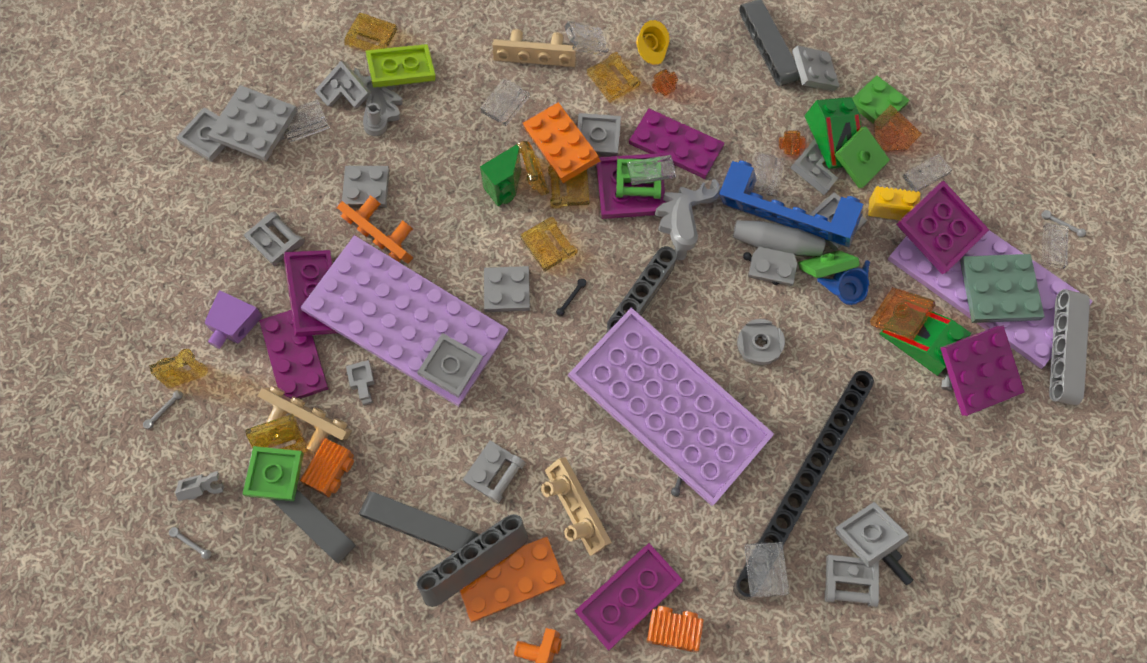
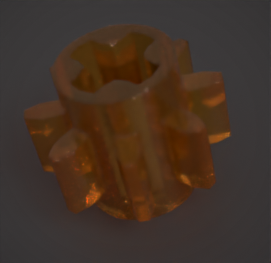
M664 69L653 76L655 81L651 85L655 93L660 92L665 96L676 90L675 84H677L678 78L674 71L670 73L667 69Z
M785 131L784 137H779V147L784 149V154L797 155L800 154V148H805L806 138L801 136L800 131Z

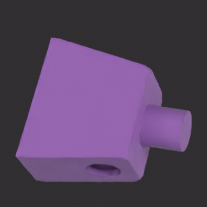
M219 290L205 320V325L214 332L208 343L218 349L222 347L226 339L237 344L240 343L262 318V314L256 307Z

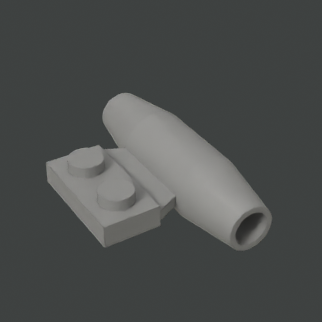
M737 220L733 232V238L758 247L752 255L748 277L789 286L794 284L797 268L795 255L821 256L825 247L824 238L798 228L764 221Z

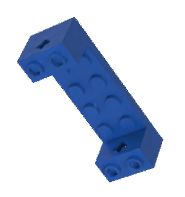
M739 160V162L732 161L719 193L723 205L784 226L804 230L825 240L850 248L863 215L864 204L860 203L861 200L852 196H847V198L841 197L833 219L829 222L825 216L818 214L811 216L806 214V211L801 208L793 207V209L784 207L785 204L780 201L771 200L769 202L763 200V196L752 192L757 180L754 168L751 167L752 165L742 160Z

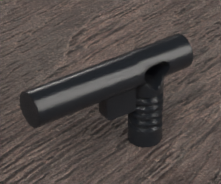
M895 549L886 557H883L882 560L907 586L914 579L898 563L902 555Z

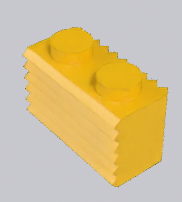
M876 186L869 199L868 216L901 220L920 202V192Z

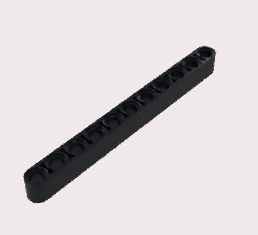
M856 372L846 385L735 580L733 592L739 599L748 600L760 589L873 387L874 379L869 372ZM856 381L862 382L865 388L857 386ZM845 400L852 401L854 407L846 405ZM834 419L841 420L844 427L837 426ZM822 438L830 439L833 446H826ZM811 458H818L822 466H815ZM800 478H807L810 482V487L803 486ZM788 498H795L799 503V507H792L788 502ZM777 518H783L787 522L786 529L780 528L777 525ZM772 539L776 544L775 550L768 549L764 544V540ZM760 560L764 565V570L756 571L752 566V561ZM741 581L750 583L752 587L751 593H744L741 590Z

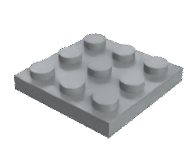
M240 85L210 130L208 137L212 141L267 162L298 110L294 105Z

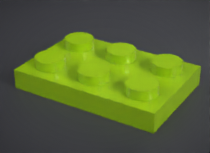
M428 44L366 50L373 88L435 81V71Z

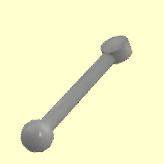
M1048 210L1043 211L1041 214L1043 219H1050L1076 232L1079 237L1086 235L1085 229H1078L1052 216Z
M176 390L173 393V397L150 420L143 422V427L151 429L154 426V422L177 399L182 398L183 393Z
M173 527L169 530L171 537H177L201 554L203 559L211 557L210 550H204L180 534L178 528Z

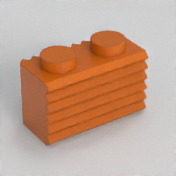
M325 438L300 481L305 486L330 497L332 493L335 494L339 490L342 483L340 479L344 472H348L353 466L354 455L350 450Z
M658 606L657 610L653 609L651 612L646 643L697 653L700 648L704 620L698 619L697 613L683 611V615L673 613L672 608Z

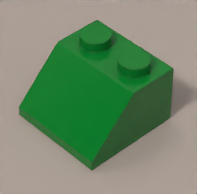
M517 144L480 166L483 188L497 206L508 204L517 193L521 174L520 150Z

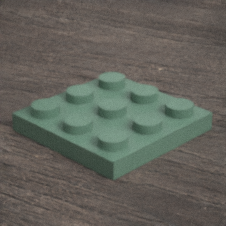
M1031 254L963 256L960 259L972 323L1037 321L1045 317Z

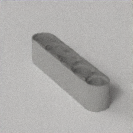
M1066 289L1061 290L1055 300L1049 396L1052 401L1079 405L1084 398L1090 298L1087 294Z

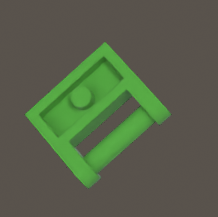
M617 159L616 197L623 198V195L653 196L654 199H660L661 160ZM623 182L654 183V188L623 187Z

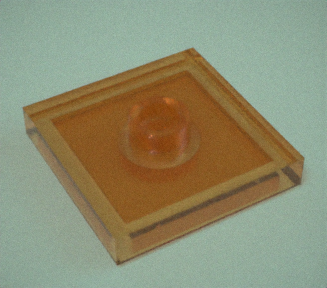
M892 287L870 320L871 326L914 340L936 306L935 300Z

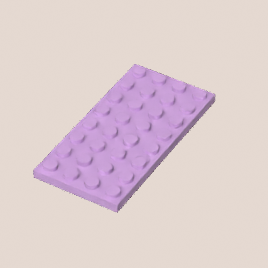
M989 230L964 256L1014 255L1023 253ZM906 236L887 260L971 319L960 260L948 272L941 274ZM1032 260L1045 317L1037 321L984 322L977 324L986 330L1004 325L1010 347L1042 369L1052 357L1055 300L1057 294L1063 289L1079 291Z
M355 235L301 306V310L458 407L509 330ZM442 333L483 356L481 363L459 398L419 376L417 373Z
M632 308L625 313L568 374L571 380L711 506L719 500L774 435L772 431Z

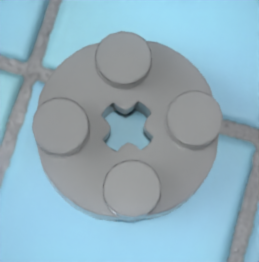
M755 319L748 322L741 329L737 339V346L746 362L755 365H768L778 360L785 346V338L780 328L778 327L777 329L776 326L772 325L771 321ZM758 337H761L767 344L760 347L755 342L758 340Z

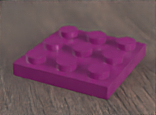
M661 153L599 157L600 162L596 164L601 219L654 216L656 208L666 203L663 200L665 186L662 161L660 199H654L653 196L623 195V198L616 197L617 159L661 160ZM623 182V187L654 188V183Z
M944 180L937 184L896 224L941 274L948 272L989 231L987 226Z
M1004 325L993 327L940 348L962 416L971 415L1025 393Z

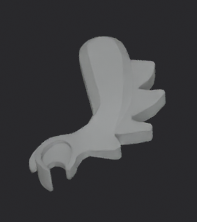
M355 67L354 73L371 92L367 98L363 118L364 130L371 136L382 135L387 129L388 122L400 119L399 110L395 105H402L403 99L397 93L391 91L395 88V85L373 88L371 77L362 76Z
M715 179L712 180L710 189H707L703 182L696 191L680 187L678 193L665 192L663 200L666 203L656 208L655 215L663 217L658 230L670 234L675 246L674 250L677 254V260H684L687 256V251L693 249L698 240L692 207L700 203H712L720 197L721 189H719V183Z

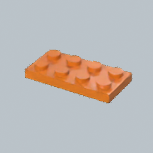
M559 102L522 123L526 132L562 183L600 162L598 154Z
M546 536L520 547L461 589L460 593L472 623L563 586L565 581Z

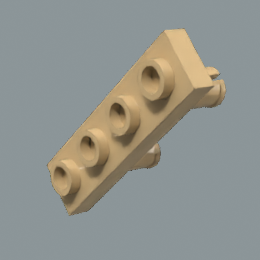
M514 29L511 32L510 40H493L494 61L575 67L576 46L563 45V34L558 32L552 34L551 44L522 42L523 32L519 29Z
M276 386L261 388L258 397L271 403L274 407L264 425L268 429L278 431L287 413L312 424L316 430L306 448L317 453L324 439L328 438L329 435H333L340 440L349 438L352 430L347 428L348 424L337 418L331 420L325 417L326 412L315 407L310 409L304 406L305 401L294 396L289 398L283 395L285 391Z
M566 457L559 458L545 470L550 481L542 485L541 491L545 497L558 495L573 525L565 529L566 539L574 541L581 538L589 555H595L612 542Z

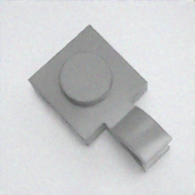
M367 360L346 366L351 389H358L359 398L362 400L363 405L371 404L372 398L368 386L374 385L375 382L370 361Z
M216 471L206 477L201 474L179 480L175 494L178 501L192 500L203 495L204 490L213 494L221 493L224 491L223 483L217 485L212 483L219 479V473Z

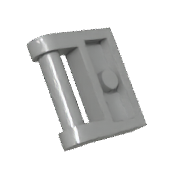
M276 212L269 213L244 234V237L274 267L284 259V252H292L300 248L305 242L300 235H296L280 220V216ZM275 226L289 241L284 244L269 227Z
M490 440L463 478V482L499 504L503 498L501 495L519 469L522 470L526 463L518 456L511 454ZM506 461L511 463L494 490L488 488Z
M827 555L825 601L834 602V600L867 603L868 606L877 607L879 603V561L868 567L860 558ZM836 583L869 586V592L835 590Z

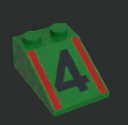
M852 97L816 100L804 117L828 168H842L843 166L834 154L862 127L860 113Z
M908 301L904 302L880 332L882 337L936 376L946 368L940 348L965 339L972 334L954 320Z

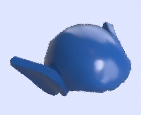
M866 260L862 268L856 267L835 273L833 279L817 278V282L837 295L846 305L860 303L865 300L868 294L870 262Z

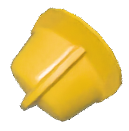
M649 20L644 23L636 40L637 49L642 59L652 65L662 63L669 45V32L659 21Z

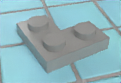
M340 61L314 90L327 106H333L344 95L353 107L358 108L371 94L370 90L345 61Z
M815 139L790 167L823 195L828 192L838 179L837 176L822 165L825 160Z

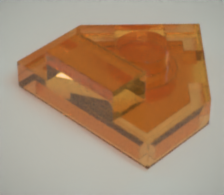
M892 105L874 121V138L883 151H906L922 135Z

